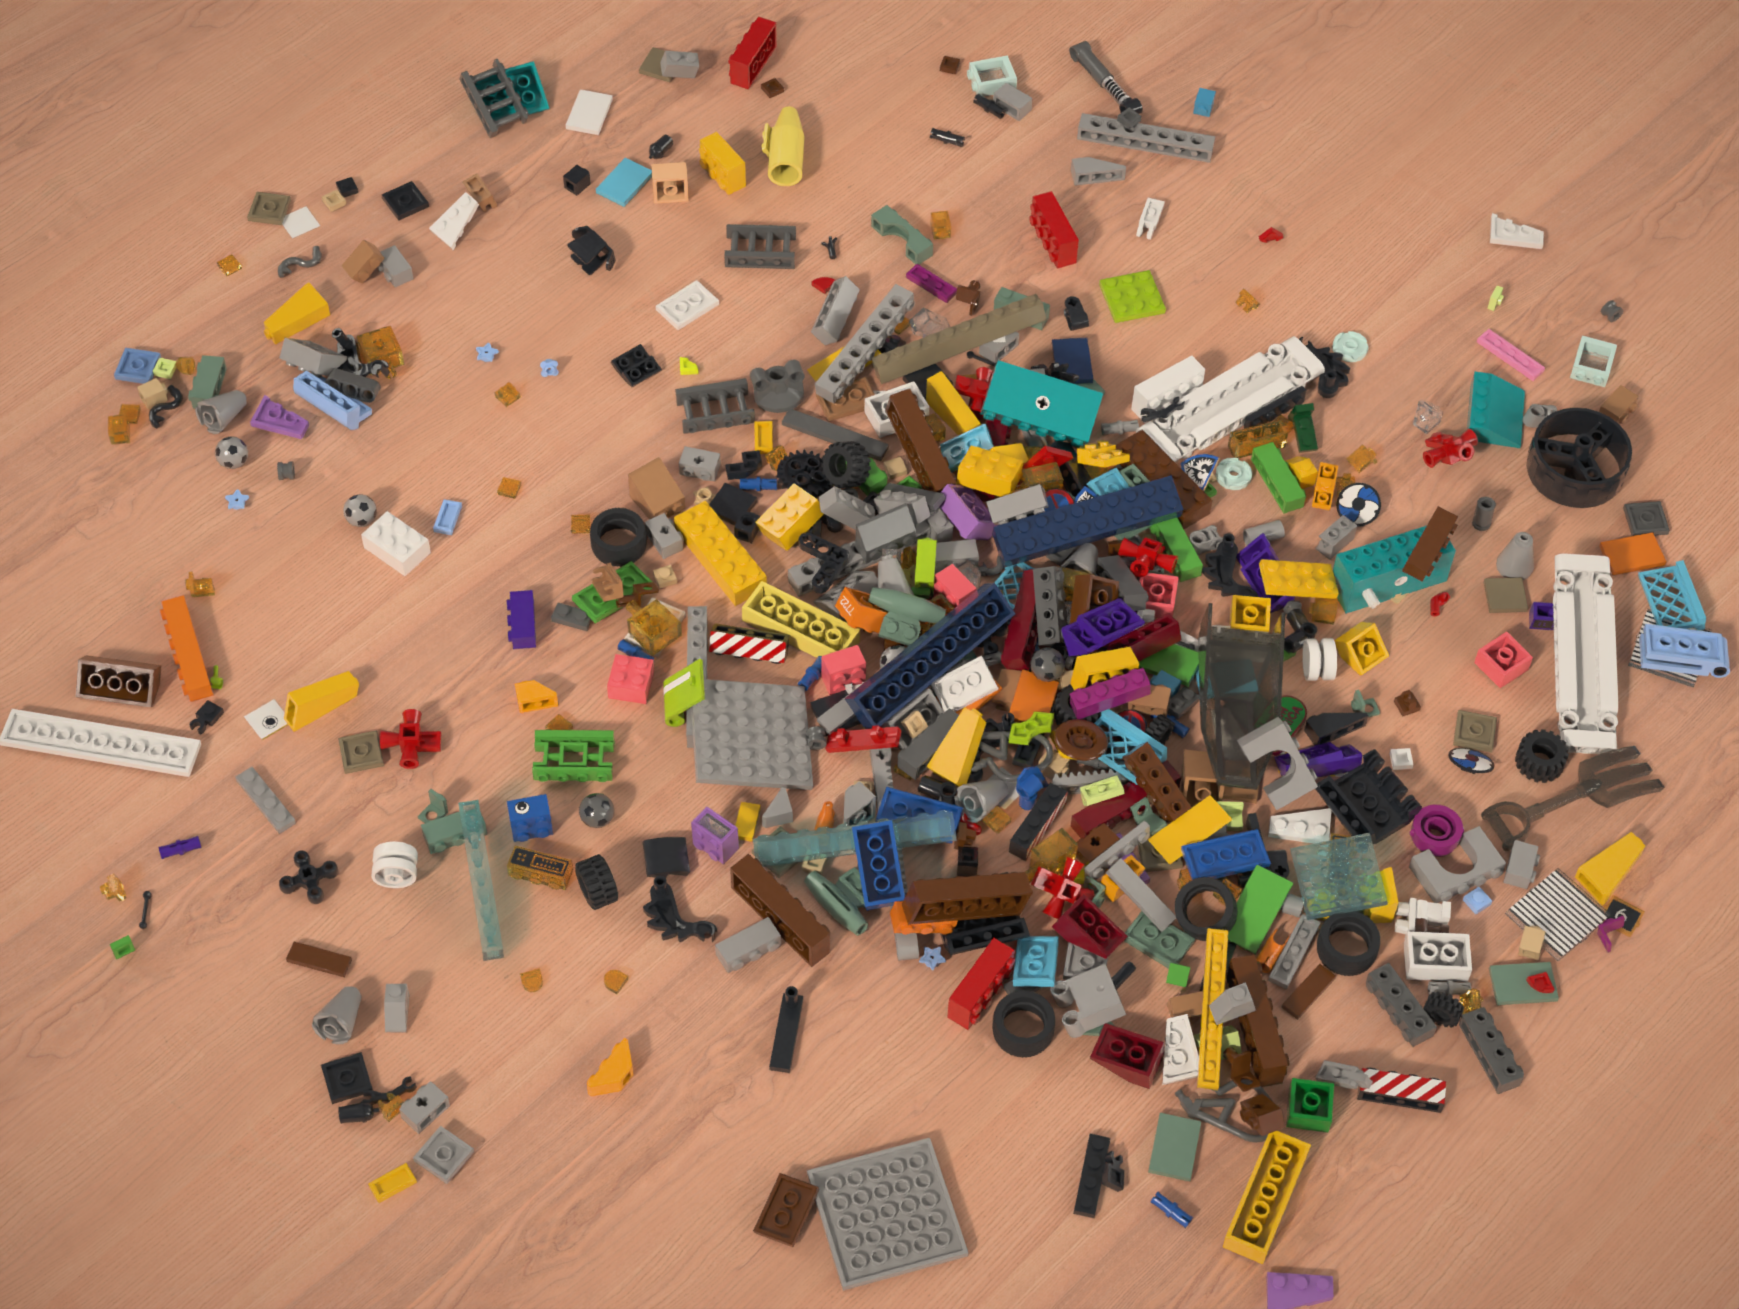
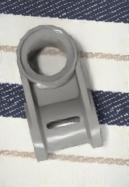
M1532 404L1523 417V423L1528 427L1537 428L1542 420L1556 412L1557 408L1554 405Z
M1210 525L1204 529L1192 532L1189 540L1197 555L1216 550L1218 545L1223 542V537L1219 536L1215 525Z

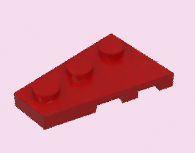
M1045 445L1022 466L1021 479L1017 485L1025 487L1073 459L1072 453Z

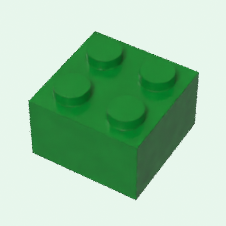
M1292 1078L1288 1094L1286 1127L1328 1133L1332 1123L1334 1083Z

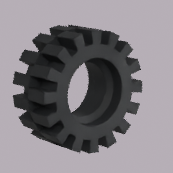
M1160 714L1149 724L1150 726L1149 728L1147 727L1145 733L1165 745L1169 736L1172 735L1175 723Z
M1432 992L1429 994L1423 1007L1425 1012L1439 1026L1443 1024L1447 1028L1448 1025L1450 1028L1456 1027L1464 1011L1463 1004L1458 1002L1457 998L1453 999L1452 995L1447 996L1444 992L1442 994L1440 992Z

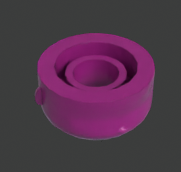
M1433 804L1423 807L1415 815L1409 834L1414 845L1421 852L1429 849L1434 856L1440 857L1448 855L1456 849L1464 833V827L1461 818L1455 811L1443 805ZM1429 830H1438L1443 836H1434Z

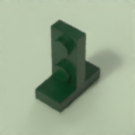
M1313 403L1295 405L1288 415L1289 423L1293 422L1299 453L1318 450L1311 415L1314 411Z

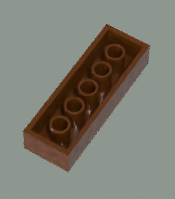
M910 388L890 395L885 412L923 490L941 493L947 484L956 485V476L953 472L951 473L948 460L941 453L940 443L935 441L933 437V429L927 424L925 413L918 406L917 396L912 393Z
M1143 429L1116 444V450H1122V453L1130 454V461L1120 464L1124 469L1134 464L1150 482L1172 475L1184 509L1181 517H1177L1183 529L1188 528L1210 514L1213 500Z
M747 854L730 867L731 888L762 919L769 917L780 933L781 938L811 967L830 953V930L824 924L821 925L815 915L803 907L798 898L790 895L787 887L783 884L780 885L776 881L775 876L770 871L767 872L757 858Z
M1026 872L994 873L970 877L956 876L954 878H936L932 880L918 879L912 882L902 902V907L908 925L1021 915L1033 891Z
M1255 955L1231 958L1226 976L1228 986L1232 988L1246 982L1256 1009L1254 1012L1238 1017L1247 1051L1251 1052V1065L1254 1075L1261 1082L1260 1086L1262 1087L1282 1084L1285 1075H1287V1066L1290 1065L1288 1054H1284L1283 1037L1278 1034L1277 1017H1273L1272 1000L1266 994L1267 983L1261 977V963L1257 962Z

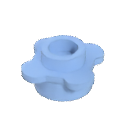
M552 359L542 361L540 363L542 368L541 375L543 377L558 375V362Z

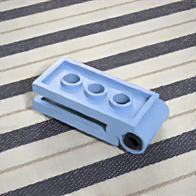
M1645 624L1643 628L1644 634L1641 633L1639 637L1641 668L1708 676L1710 673L1717 678L1729 675L1728 642L1725 637H1722V634Z

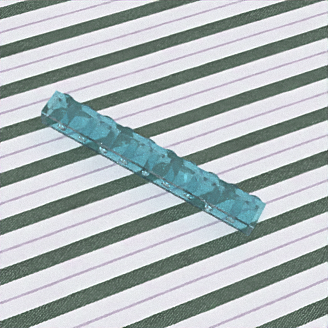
M947 810L938 811L937 814L932 815L920 813L917 817L910 818L909 816H899L897 819L892 820L897 849L957 841L953 812ZM883 818V819H879V820H877V822H873V823L884 822V821H890V820L887 819V818ZM861 821L857 825L851 826L849 824H840L836 828L819 827L814 831L802 829L797 831V833L781 832L777 836L770 837L769 835H760L753 839L755 858L761 862L762 867L854 855L856 854L852 827L872 823Z

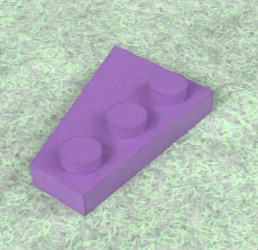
M264 395L250 421L251 427L298 439L303 438L309 427L307 420L292 411H287L281 404L274 403L266 395Z
M1267 1272V1309H1294L1305 1305L1311 1306L1330 1301L1334 1297L1333 1276Z

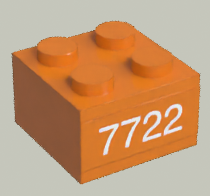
M845 587L835 605L840 615L854 629L859 627L869 633H873V631L879 633L883 618L888 611L868 602L869 593Z

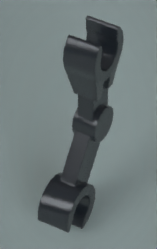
M1175 397L1173 403L1165 409L1153 410L1144 408L1141 410L1140 415L1146 414L1147 416H1142L1141 421L1149 422L1160 417L1167 418L1175 410H1182L1185 401L1177 404L1180 397Z
M411 1076L405 1077L402 1085L387 1093L373 1090L363 1091L364 1096H371L372 1098L362 1101L372 1105L382 1101L391 1103L403 1093L415 1091L417 1086L416 1083L406 1086L412 1079Z

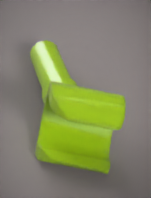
M215 665L213 677L210 678L211 687L213 689H222L223 678L218 677V666Z

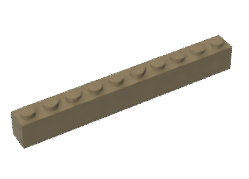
M1037 294L1030 295L968 321H963L950 328L879 354L872 358L875 374L881 384H884L1046 320L1043 303Z

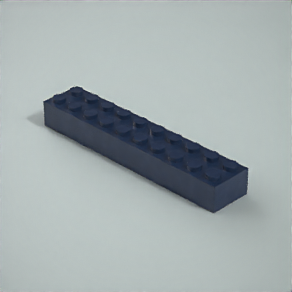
M1171 475L993 527L992 535L1003 568L1081 546L1085 543H1091L1181 517L1184 509Z
M995 583L982 585L847 696L845 701L865 729H872V726L875 725L881 726L1014 616L1015 612Z

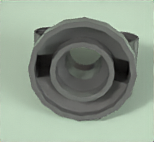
M790 360L785 366H773L766 371L763 368H755L750 372L749 376L753 384L755 402L763 410L781 413L795 409L801 404L804 398L803 380L805 375L798 360Z

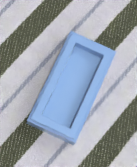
M443 500L433 527L434 532L452 535L462 508V502Z

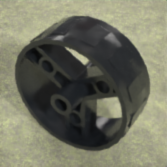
M1566 408L1553 412L1542 420L1535 431L1534 437H1532L1526 463L1528 476L1541 494L1558 504L1573 508H1591L1602 505L1611 500L1624 483L1631 465V441L1626 431L1616 421L1601 412L1587 408ZM1558 435H1578L1574 444L1548 439ZM1604 448L1610 451L1619 466V472L1605 479L1594 459ZM1550 466L1565 468L1564 475L1559 474Z

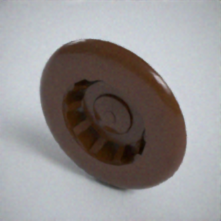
M1073 719L1065 721L1058 726L1054 733V742L1057 748L1072 759L1080 761L1095 760L1101 757L1108 749L1106 733L1101 727L1087 720Z

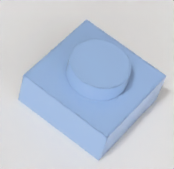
M1477 887L1463 897V901L1475 914H1478L1492 904V900L1480 887Z

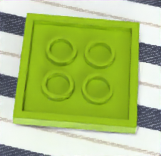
M1150 270L1101 279L1099 281L1100 288L1115 323L1165 314L1166 312L1165 305Z

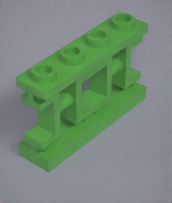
M535 730V752H544L543 762H533V779L541 782L548 780L560 782L612 781V762H603L604 752H614V730ZM549 747H560V752L549 753ZM588 747H599V753H588ZM565 752H583V762H564ZM548 761H559V767H548ZM588 761H598V767H587Z

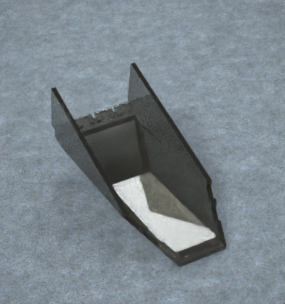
M1209 603L1200 623L1198 636L1201 732L1217 785L1257 790L1273 751L1250 763L1237 740L1276 717L1281 719L1286 613H1281L1272 634L1258 632V637L1256 638L1255 632L1239 630V635H1236V629L1220 628V633H1217V627L1211 626L1213 604Z

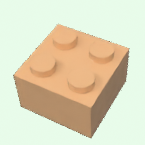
M686 162L651 164L654 203L688 201Z

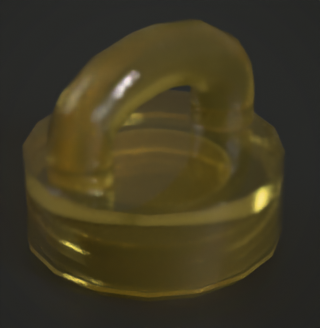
M193 357L178 358L176 361L177 369L185 375L193 374L195 370Z

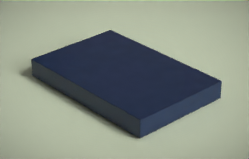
M1087 338L1052 339L1054 363L1058 362L1059 366L1068 363L1069 367L1066 372L1079 376L1075 384L1093 383L1094 378Z

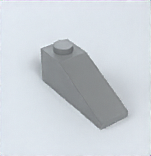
M1091 157L1075 158L1071 162V174L1075 186L1125 180L1126 166Z

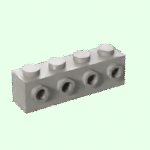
M846 276L833 282L811 330V333L825 346L839 340L840 333L846 325V319L852 311L851 308L854 302L857 300L860 289Z

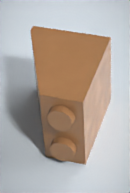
M659 457L628 474L630 497L649 519L663 513L669 518L685 509V497Z
M1184 750L1181 792L1190 806L1194 807L1209 795L1215 801H1222L1224 786L1217 785V794H1211L1210 782H1217L1216 752ZM1222 753L1223 778H1219V780L1225 782L1224 754Z

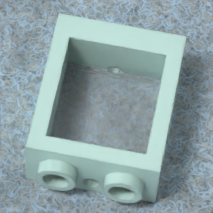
M1008 55L969 62L967 77L968 80H971L972 90L976 94L979 93L983 97L994 95L1005 83L1017 88V77Z
M1582 336L1570 378L1605 387L1617 345Z

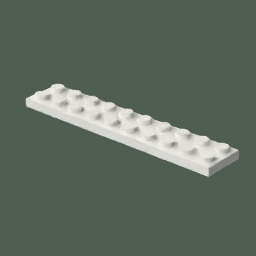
M17 709L11 710L0 736L1 746L190 777L201 747V741L197 739Z

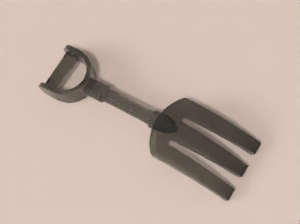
M1629 746L1611 750L1580 762L1578 766L1579 784L1570 790L1526 808L1515 802H1500L1485 809L1481 813V817L1483 820H1488L1503 842V850L1509 851L1512 849L1515 840L1525 842L1532 822L1580 798L1589 797L1597 804L1610 808L1642 795L1661 792L1665 787L1659 779L1628 784L1610 791L1606 790L1625 781L1649 775L1653 771L1649 764L1645 762L1617 767L1595 775V772L1627 760L1637 759L1641 753L1636 746ZM1509 814L1517 817L1522 822L1524 831L1513 836L1499 815Z

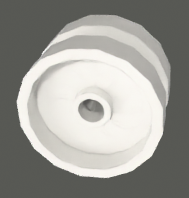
M1315 638L1304 640L1302 662L1306 681H1316L1319 676L1324 681L1335 679L1337 651L1333 638H1323L1320 644Z
M394 841L379 844L374 848L372 860L374 864L371 877L375 883L387 888H404L416 881L418 852L413 846Z

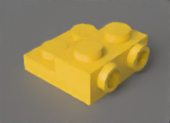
M1106 440L1097 441V444L1088 443L1085 444V447L1077 448L1078 463L1105 468L1130 461V454L1122 453V450H1116V445L1109 444Z

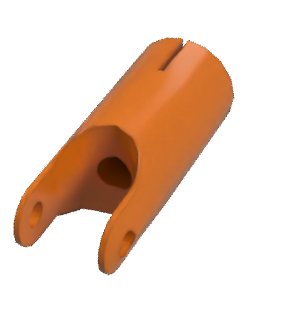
M830 801L823 804L811 842L818 847H827L829 845L834 827L835 811L832 809L833 803Z
M1278 928L1270 935L1256 958L1257 962L1261 963L1262 972L1264 973L1271 971L1290 938L1288 936L1283 945L1277 944L1273 940V936Z

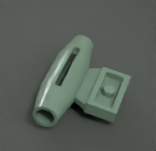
M872 587L868 602L888 611L883 618L878 637L908 646L918 639L921 629L919 621L937 623L946 613V609L926 599L892 589Z
M855 867L840 876L836 885L816 871L806 876L804 880L806 886L817 902L838 923L857 936L866 931L868 923L858 910L861 907L865 908L860 873Z

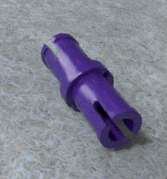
M196 836L182 841L179 839L175 843L158 848L161 858L164 859L178 854L181 856L185 852L202 847L199 837Z

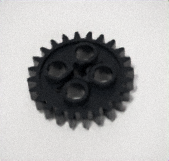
M796 450L795 455L790 452L789 457L784 455L783 460H780L776 477L779 478L778 483L782 484V489L787 488L788 490L793 484H796L817 499L818 496L820 497L834 487L830 485V481H826V475H823L822 471L824 469L821 465L823 460L820 458V453L813 455V451L807 454L806 450H803V453Z

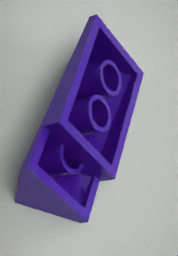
M1262 533L1237 554V560L1242 566L1240 570L1251 588L1257 592L1258 597L1271 598L1270 613L1283 609L1289 601L1294 600L1295 596L1266 595L1259 563L1261 559L1280 560L1266 535Z
M1119 598L1079 615L1076 622L1062 627L1061 631L1069 656L1087 655L1145 624V621Z
M1326 742L1298 750L1300 754H1305L1309 761L1306 765L1309 770L1313 769L1317 778L1350 772L1361 765L1363 757L1362 753L1350 744L1336 747L1331 742ZM1289 753L1274 757L1281 776L1285 775L1290 767L1291 758Z

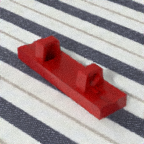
M879 725L872 726V729L851 731L841 728L837 729V732L828 734L825 749L828 753L894 748L899 745L902 730L898 726L881 728Z

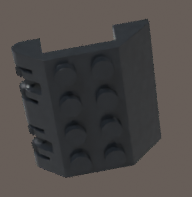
M1373 749L1363 755V764L1335 781L1331 776H1328L1318 782V787L1315 788L1358 845L1379 843L1410 824L1415 815L1422 809V806L1415 800L1413 795L1407 796L1400 802L1408 791L1407 787L1404 786L1390 766H1386L1378 774L1385 760L1376 749Z
M1020 915L957 920L958 922L952 933H940L944 948L950 955L985 948L993 938L1006 943L1030 937L1025 919L1020 918Z

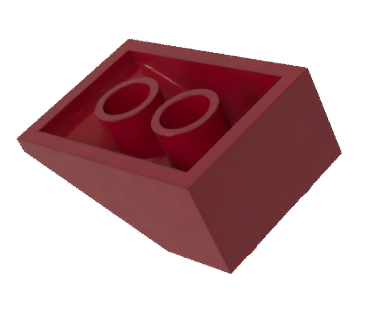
M1085 894L1052 926L1067 942L1104 959H1107L1128 937Z
M1105 1023L1090 1059L1126 1081L1150 1089L1164 1057V1042Z

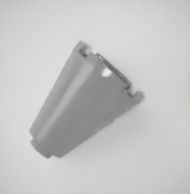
M234 390L202 400L195 407L196 416L201 425L205 424L208 427V432L219 434L245 407L247 398L243 392Z
M1526 532L1517 533L1499 554L1496 566L1503 577L1522 578V580H1525L1533 572V538L1530 534Z
M1091 543L1081 545L1061 565L1064 573L1063 585L1067 589L1074 591L1075 575L1091 574L1096 576L1098 549L1095 545Z
M893 555L881 557L882 561H878V588L892 589L914 595L898 559L893 558Z
M1001 779L963 784L956 790L958 793L955 796L956 806L963 807L961 816L963 817L965 813L968 819H970L968 821H981L1008 795L1007 784Z
M352 986L344 987L314 1016L312 1028L319 1037L324 1040L329 1038L333 1040V1044L348 1042L353 1032L362 998L357 988Z

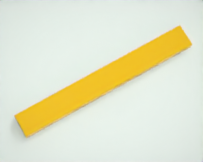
M1207 929L1197 1088L1219 1089L1223 1023L1216 1025L1209 1005L1225 991L1227 930Z

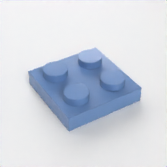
M125 348L114 377L116 380L141 384L149 382L153 379V369L161 355L158 352Z

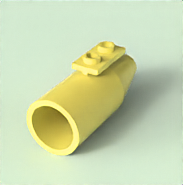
M788 106L781 110L775 126L770 128L769 124L766 123L762 133L764 139L762 151L769 159L768 177L773 183L780 186L797 184L802 178L805 137L797 110L794 107Z

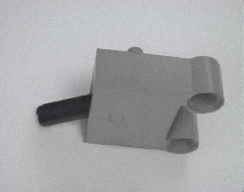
M1130 961L1126 962L1113 977H1111L1106 964H1103L1065 981L1055 982V986L1051 987L1050 990L1056 1004L1059 1007L1065 1008L1070 1006L1075 999L1079 1012L1068 1011L1062 1017L1063 1025L1070 1037H1080L1088 1030L1126 1015L1117 989L1136 970L1133 963Z

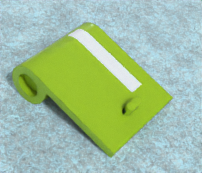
M698 659L664 680L666 725L671 727L683 725L685 722L683 712L705 699L702 659Z

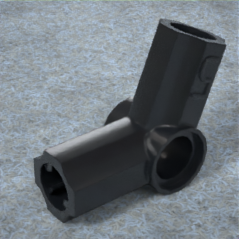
M1299 608L1293 609L1286 616L1295 631L1282 641L1284 650L1288 654L1295 653L1303 648L1304 640L1315 638L1318 630L1313 623L1308 622Z
M927 775L922 777L918 792L938 799L941 802L956 805L957 787L954 783L941 782Z

